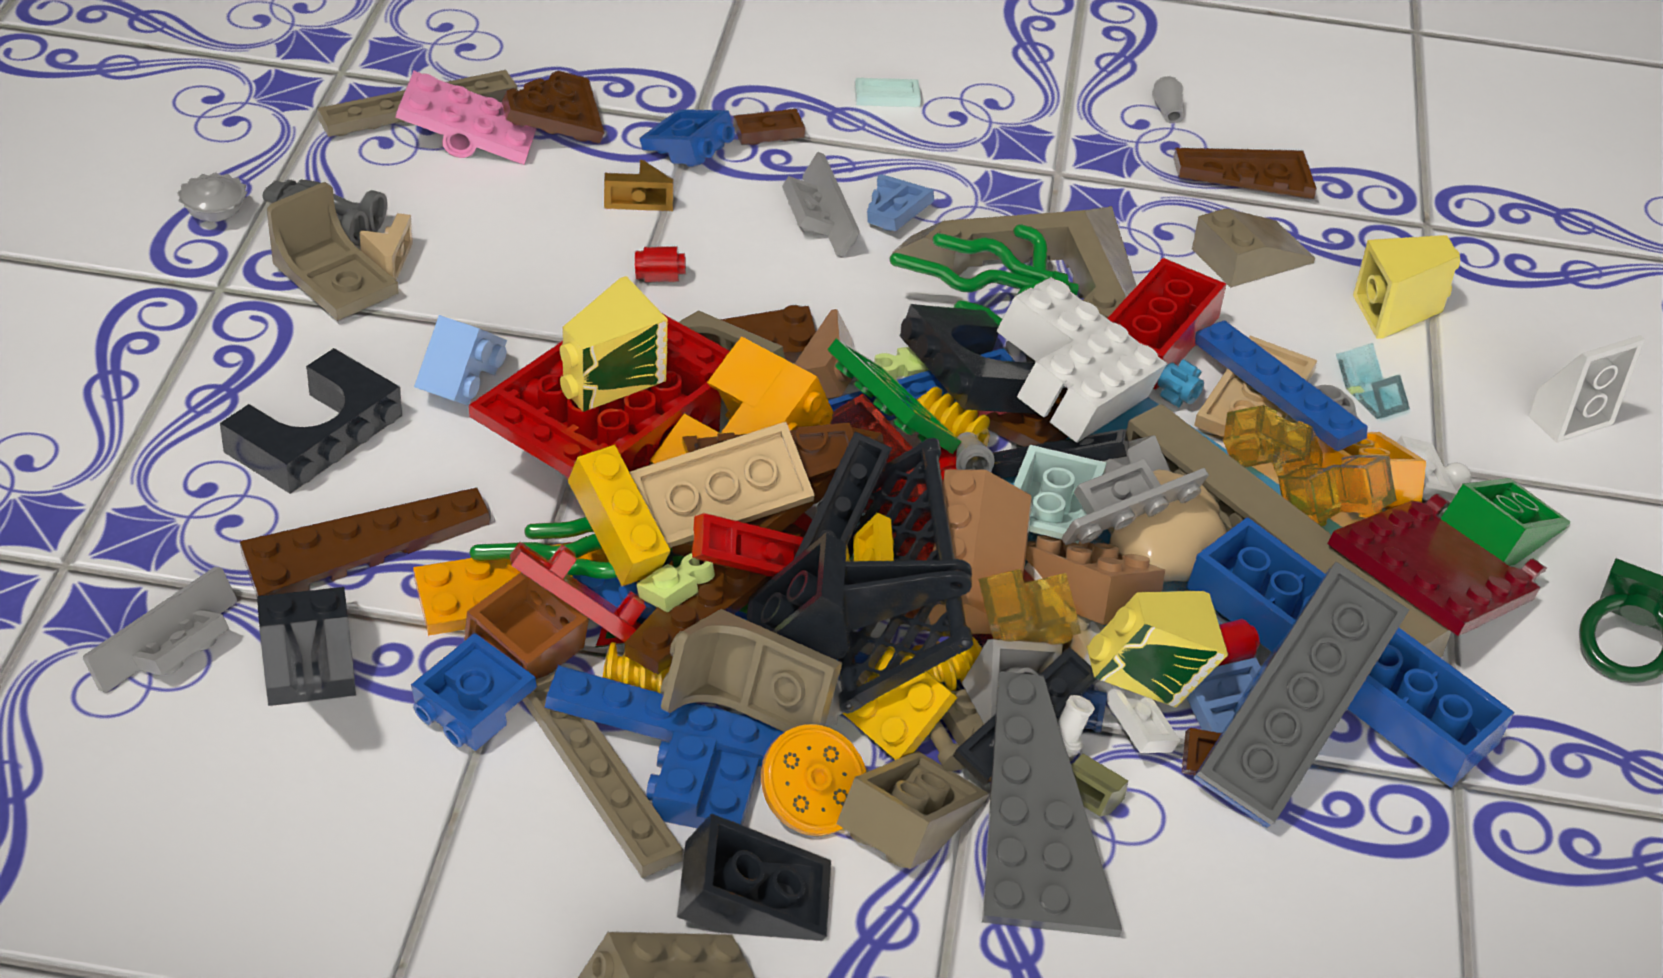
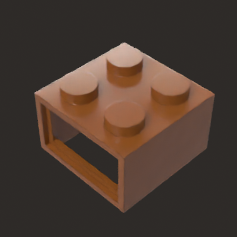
M519 573L467 611L464 641L476 633L534 675L535 679H539L552 673L557 669L558 665L561 666L584 648L589 618L523 573Z

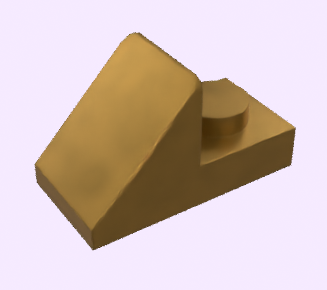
M640 160L639 174L605 173L604 209L673 211V179L644 160Z

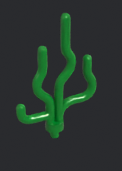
M1023 224L1016 225L1013 233L1016 237L1032 243V266L1020 262L1006 245L993 238L981 237L965 240L942 233H937L932 238L935 246L959 253L976 254L985 251L993 253L1010 272L989 269L968 279L960 277L949 267L936 262L901 253H893L889 258L891 265L937 277L952 289L960 292L972 293L981 290L988 284L996 283L1020 289L1018 292L1020 294L1030 288L1034 289L1035 285L1051 277L1066 284L1074 295H1077L1079 289L1077 283L1069 282L1068 274L1046 270L1047 242L1043 234L1037 229ZM959 300L954 305V308L985 310L998 325H1000L1003 319L991 309L979 304Z
M586 517L568 522L528 524L524 529L525 536L531 540L570 538L594 532ZM595 534L564 545L576 554V558L592 551L603 550ZM519 542L476 544L471 547L469 554L473 560L477 561L510 559V554ZM522 542L548 561L561 546H550L537 542ZM577 559L567 573L569 575H583L595 579L617 578L610 562H596L587 559Z

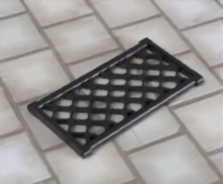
M928 438L885 465L870 499H873V502L867 512L861 516L859 525L853 533L854 536L886 503L892 504L886 514V517L891 519V525L902 509H911L901 526L892 525V532L896 533L893 539L894 561H916L922 548L927 543H935L936 549L926 560L955 559L939 464L941 448L938 439ZM898 480H907L896 497L888 496ZM926 484L927 490L916 501H907L915 486ZM931 513V519L920 531L911 530L921 514ZM853 536L847 546L849 559L854 553ZM907 538L916 539L905 556L896 555ZM962 596L921 607L914 618L905 617L907 612L889 618L890 622L878 638L871 637V633L877 623L865 626L858 632L851 631V647L843 658L838 659L842 663L840 670L841 692L838 695L840 710L843 713H852L955 655L970 649L973 646L971 629L966 626ZM936 605L946 606V612L940 616L935 624L925 623ZM900 625H910L899 644L890 643ZM922 630L929 631L930 634L921 649L917 651L911 650L910 646L918 633ZM941 637H949L944 641L936 644ZM871 643L875 645L864 663H855V655L866 644ZM888 649L895 651L885 669H874L884 651ZM906 656H911V657H913V658H911V659H909V660L903 662L902 664H900V663L902 662V660H903ZM870 676H878L872 679L871 681L865 683Z

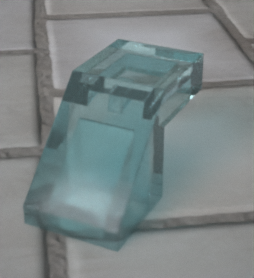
M1373 343L1336 354L1345 388L1376 419L1385 418L1410 409L1401 375L1383 378Z

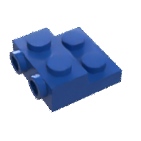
M678 109L642 135L639 140L642 150L657 151L659 154L668 153L671 163L686 164L688 167H694L704 163L705 158H711L715 151L725 146L724 143H731L736 133L729 110Z
M474 633L411 684L415 702L413 709L425 724L430 725L436 721L443 726L445 736L454 746L461 748L466 744L476 751L507 725L506 713L537 688L534 675Z
M674 731L670 742L662 741L660 744L657 767L662 769L660 775H650L646 797L649 801H653V807L666 823L698 828L712 813L743 825L759 770V758L717 751L716 738Z

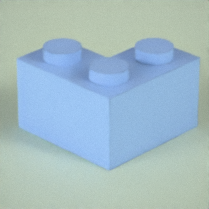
M439 315L414 387L469 406L471 399L476 396L480 387V372L483 371L495 375L497 368H500L504 363L507 340L480 328Z

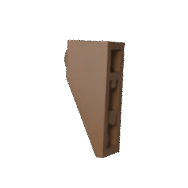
M833 309L829 312L794 363L818 377L827 399L842 396L852 379L835 367L838 360L827 350L836 338L853 348L852 337L838 309Z

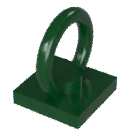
M1615 558L1600 599L1587 609L1581 619L1579 626L1580 646L1589 663L1603 675L1627 683L1650 681L1663 674V645L1659 655L1652 662L1642 666H1624L1610 660L1603 654L1597 644L1595 632L1601 618L1612 612L1623 616L1628 621L1637 625L1649 626L1659 630L1663 637V576Z

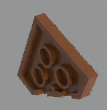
M558 70L551 73L550 78L547 80L538 78L525 83L524 88L519 91L512 88L505 92L502 106L506 121H510L517 126L539 128L549 134L559 133L571 136L582 142H601L604 129L589 78Z

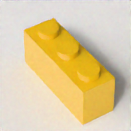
M613 445L577 457L568 483L610 564L613 566L621 585L625 586L647 578L654 571L662 568L670 553V549L616 446Z

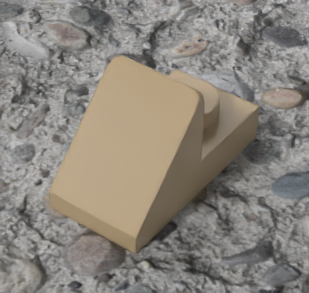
M400 213L396 214L391 227L387 226L384 233L360 231L361 251L397 280L413 244L411 215Z

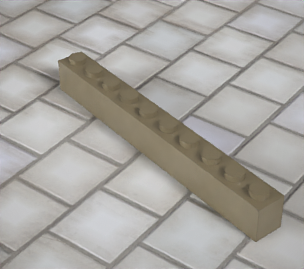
M1160 404L1129 420L1127 427L1128 440L1131 441L1155 435L1170 472L1185 476L1202 468L1206 469L1209 476L1202 485L1218 503L1220 509L1219 517L1224 523L1227 532L1248 517L1325 574L1335 562H1338L1410 609L1399 628L1440 658L1443 657L1451 631L1327 544L1331 537L1329 532L1163 404Z

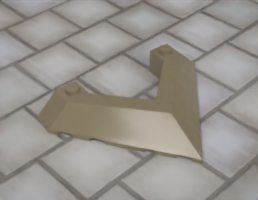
M1112 206L1079 211L944 220L911 235L892 252V254L901 253L949 267L959 276L968 267L982 266L983 260L999 259L995 254L986 251L976 254H964L937 247L933 244L932 238L935 234L942 233L965 240L981 237L993 238L1006 245L1020 262L1027 263L1030 257H1033V245L1030 241L1018 238L1013 233L1016 225L1023 224L1035 228L1043 234L1047 242L1049 261L1063 260L1066 268L1071 269L1073 283L1079 285V297L1084 298L1083 301L1093 304L1105 318H1108L1137 286Z

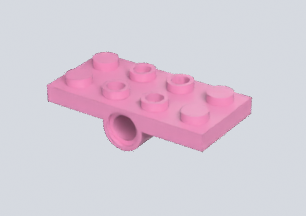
M417 71L412 73L395 117L444 135L443 146L452 156L458 158L469 157L477 147L523 165L525 164L537 129L531 126H517L510 121H506L502 103L494 98L481 96L468 91L462 86L452 85L438 80L432 75L422 74Z

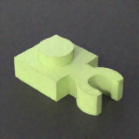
M909 347L897 348L896 356L881 353L875 355L874 359L875 363L883 367L895 379L899 376L908 377L929 370Z
M691 553L682 559L681 565L677 568L667 564L637 583L639 598L659 607L665 612H669L675 606L698 593L697 584L706 583L715 576L713 563L706 561L700 565L699 559L692 558Z

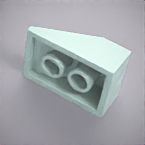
M1030 445L1014 482V486L1032 496L1029 532L1062 539V536L1075 519L1087 515L1074 494L1075 489L1083 482L1104 475L1107 463Z

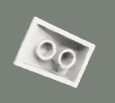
M1639 335L1580 354L1538 388L1529 417L1556 443L1613 425L1645 339Z

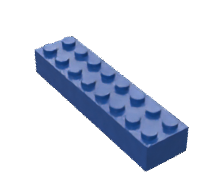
M1247 517L1197 554L1187 588L1191 591L1210 593L1214 609L1230 621L1244 619L1249 625L1254 626L1258 632L1260 643L1272 652L1285 637L1325 573ZM1400 628L1393 635L1347 708L1451 788L1499 745L1515 713Z

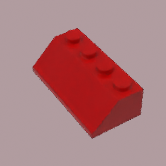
M1162 258L1107 319L1124 327L1128 335L1142 345L1149 346L1155 350L1158 357L1165 361L1167 365L1170 363L1179 365L1181 360L1196 345V332L1213 325L1220 317L1227 284ZM1158 380L1155 386L1153 387L1154 390H1157L1159 388Z

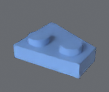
M880 174L877 177V189L873 190L872 202L869 203L867 209V221L869 224L882 227L884 230L896 232L934 202V189Z
M1256 657L1216 667L1186 697L1202 730L1218 733L1224 731L1235 714L1234 709L1261 668Z

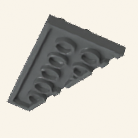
M1000 671L997 686L982 923L1120 937L1122 927L1044 677L1041 675Z

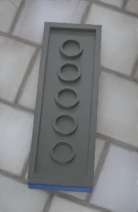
M1335 562L1327 570L1285 637L1274 648L1248 685L1234 709L1235 714L1193 778L1266 828L1274 824L1410 609L1338 562Z

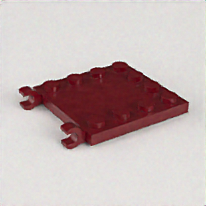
M1439 494L1433 495L1426 504L1412 500L1333 531L1327 543L1329 546L1456 636L1467 633L1533 601L1541 588L1534 581L1547 569L1546 566L1534 558L1530 559L1521 569L1510 567L1441 520L1439 514L1443 509L1448 508L1451 502Z

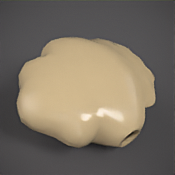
M1161 469L1153 471L1161 485L1184 476ZM1203 485L1200 486L1201 493L1186 503H1180L1179 500L1169 503L1167 508L1154 516L1148 517L1145 513L1137 516L1131 524L1122 529L1108 528L1111 534L1109 544L1119 547L1118 553L1146 556L1150 558V564L1166 569L1163 583L1189 581L1197 554L1227 533V530L1219 517L1220 509L1218 503Z

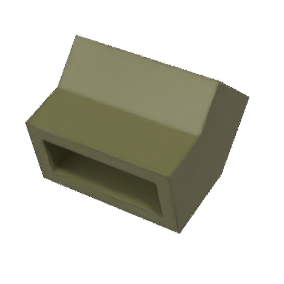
M1084 753L1071 764L1083 805L1088 810L1100 817L1110 815L1125 799L1129 780Z

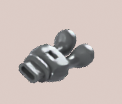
M290 179L285 182L275 180L264 190L263 200L274 203L320 184V182L304 179L299 180L297 183ZM370 190L366 192L360 203L348 201L333 193L339 222L353 244L360 245V231L378 232L388 209V201L384 193Z

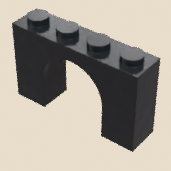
M910 304L906 318L901 323L900 338L964 410L1039 414L1017 397L1035 363L1001 361L981 356L993 351L999 334L997 332L999 325L985 310Z
M333 348L308 364L306 369L309 395L338 412V415L319 425L296 427L280 423L248 404L220 422L223 451L228 456L291 494L402 416L400 386Z

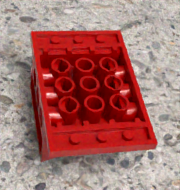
M663 314L668 319L665 382L583 412L572 399H568L561 389L560 378L563 376V361L560 356V346L563 345V341H561L469 404V417L551 466L567 480L570 477L577 457L613 445L616 446L628 471L631 472L652 465L650 459L683 414L720 433L721 396L707 382L730 351Z

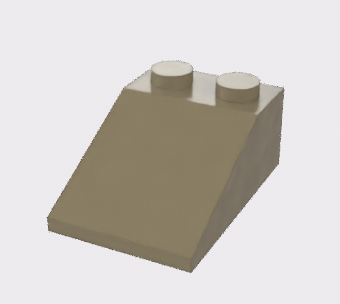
M1228 208L1198 216L1192 250L1230 288L1313 264L1315 261V257L1276 220Z
M916 751L855 777L836 824L849 831L850 836L855 841L871 845L886 854V858L892 864L912 869L931 859L987 801L989 793L956 773L946 771L941 764Z

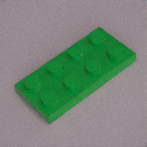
M837 338L827 350L838 360L835 367L850 379L856 377L857 380L854 385L864 394L871 398L876 396L877 398L873 402L874 405L890 417L894 414L896 418L893 423L910 436L916 431L919 433L917 435L918 439L922 442L928 438H936L940 442V447L952 454L962 441L883 367Z

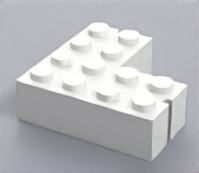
M1052 277L1035 285L1034 289L1030 288L1016 295L997 329L999 334L1036 361L1017 396L1020 400L1042 417H1045L1050 412L1064 386L1068 388L1050 423L1076 443L1146 399L1167 365L1165 361L1158 357L1155 350L1136 341L1128 335L1124 327L1112 323L1101 315L1093 304L1081 300L1070 292L1066 284L1054 280Z

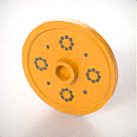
M801 725L780 735L768 748L761 767V786L769 808L783 824L805 835L823 836L843 829L836 824L854 778L866 773V768L858 750L841 733L822 725Z

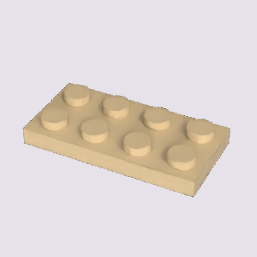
M1249 336L1252 341L1306 381L1310 380L1315 372L1318 360ZM1227 369L1197 413L1194 426L1264 453L1288 414Z
M787 422L629 472L669 548L694 540V516L707 513L747 523L814 501L815 496Z

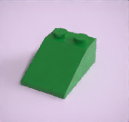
M1511 478L1463 483L1441 517V520L1509 566L1516 565L1566 529L1571 522Z

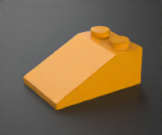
M1367 432L1366 439L1340 451H1335L1316 435L1310 433L1309 441L1333 495L1345 503L1348 509L1365 512L1370 511L1371 506H1383L1385 509H1391L1412 500L1422 503L1426 460L1381 432Z

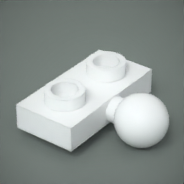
M1402 435L1398 439L1397 443L1426 460L1422 500L1428 501L1433 495L1439 494L1452 502L1457 494L1456 491H1459L1462 484L1471 482V473L1465 465L1450 463L1444 467L1432 443Z

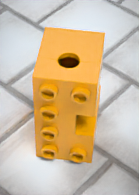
M742 336L707 382L710 387L719 392L728 409L725 416L730 421L721 433L749 434L783 422H787L789 430H797V427L827 425L831 423L834 413L816 375ZM683 414L652 456L650 462L655 464L686 454L682 444L683 436L697 435V438L716 437L719 432Z

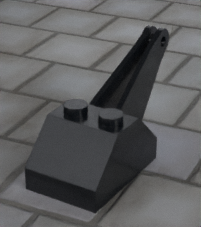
M826 532L749 597L746 620L837 660L843 658L851 647V631L942 600L967 594L972 588V567L968 562L960 559L850 561L847 544Z
M336 587L257 596L268 706L356 696L345 588Z

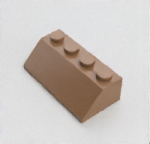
M945 470L943 488L955 559L964 560L972 567V588L967 594L962 595L966 626L971 629L972 634L1016 635L1032 496L987 470ZM938 604L932 609L929 614L931 625L935 624L940 616L946 612L945 605Z

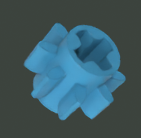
M1184 359L1181 360L1179 366L1174 363L1168 364L1158 379V386L1164 389L1160 396L1178 408L1181 407L1183 401L1188 404L1194 403L1204 388V381L1198 378L1202 371Z

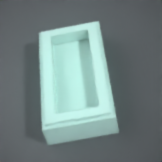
M855 78L856 105L920 107L921 95L917 79Z

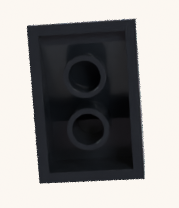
M711 813L685 841L677 918L717 933L823 941L827 937L832 860Z

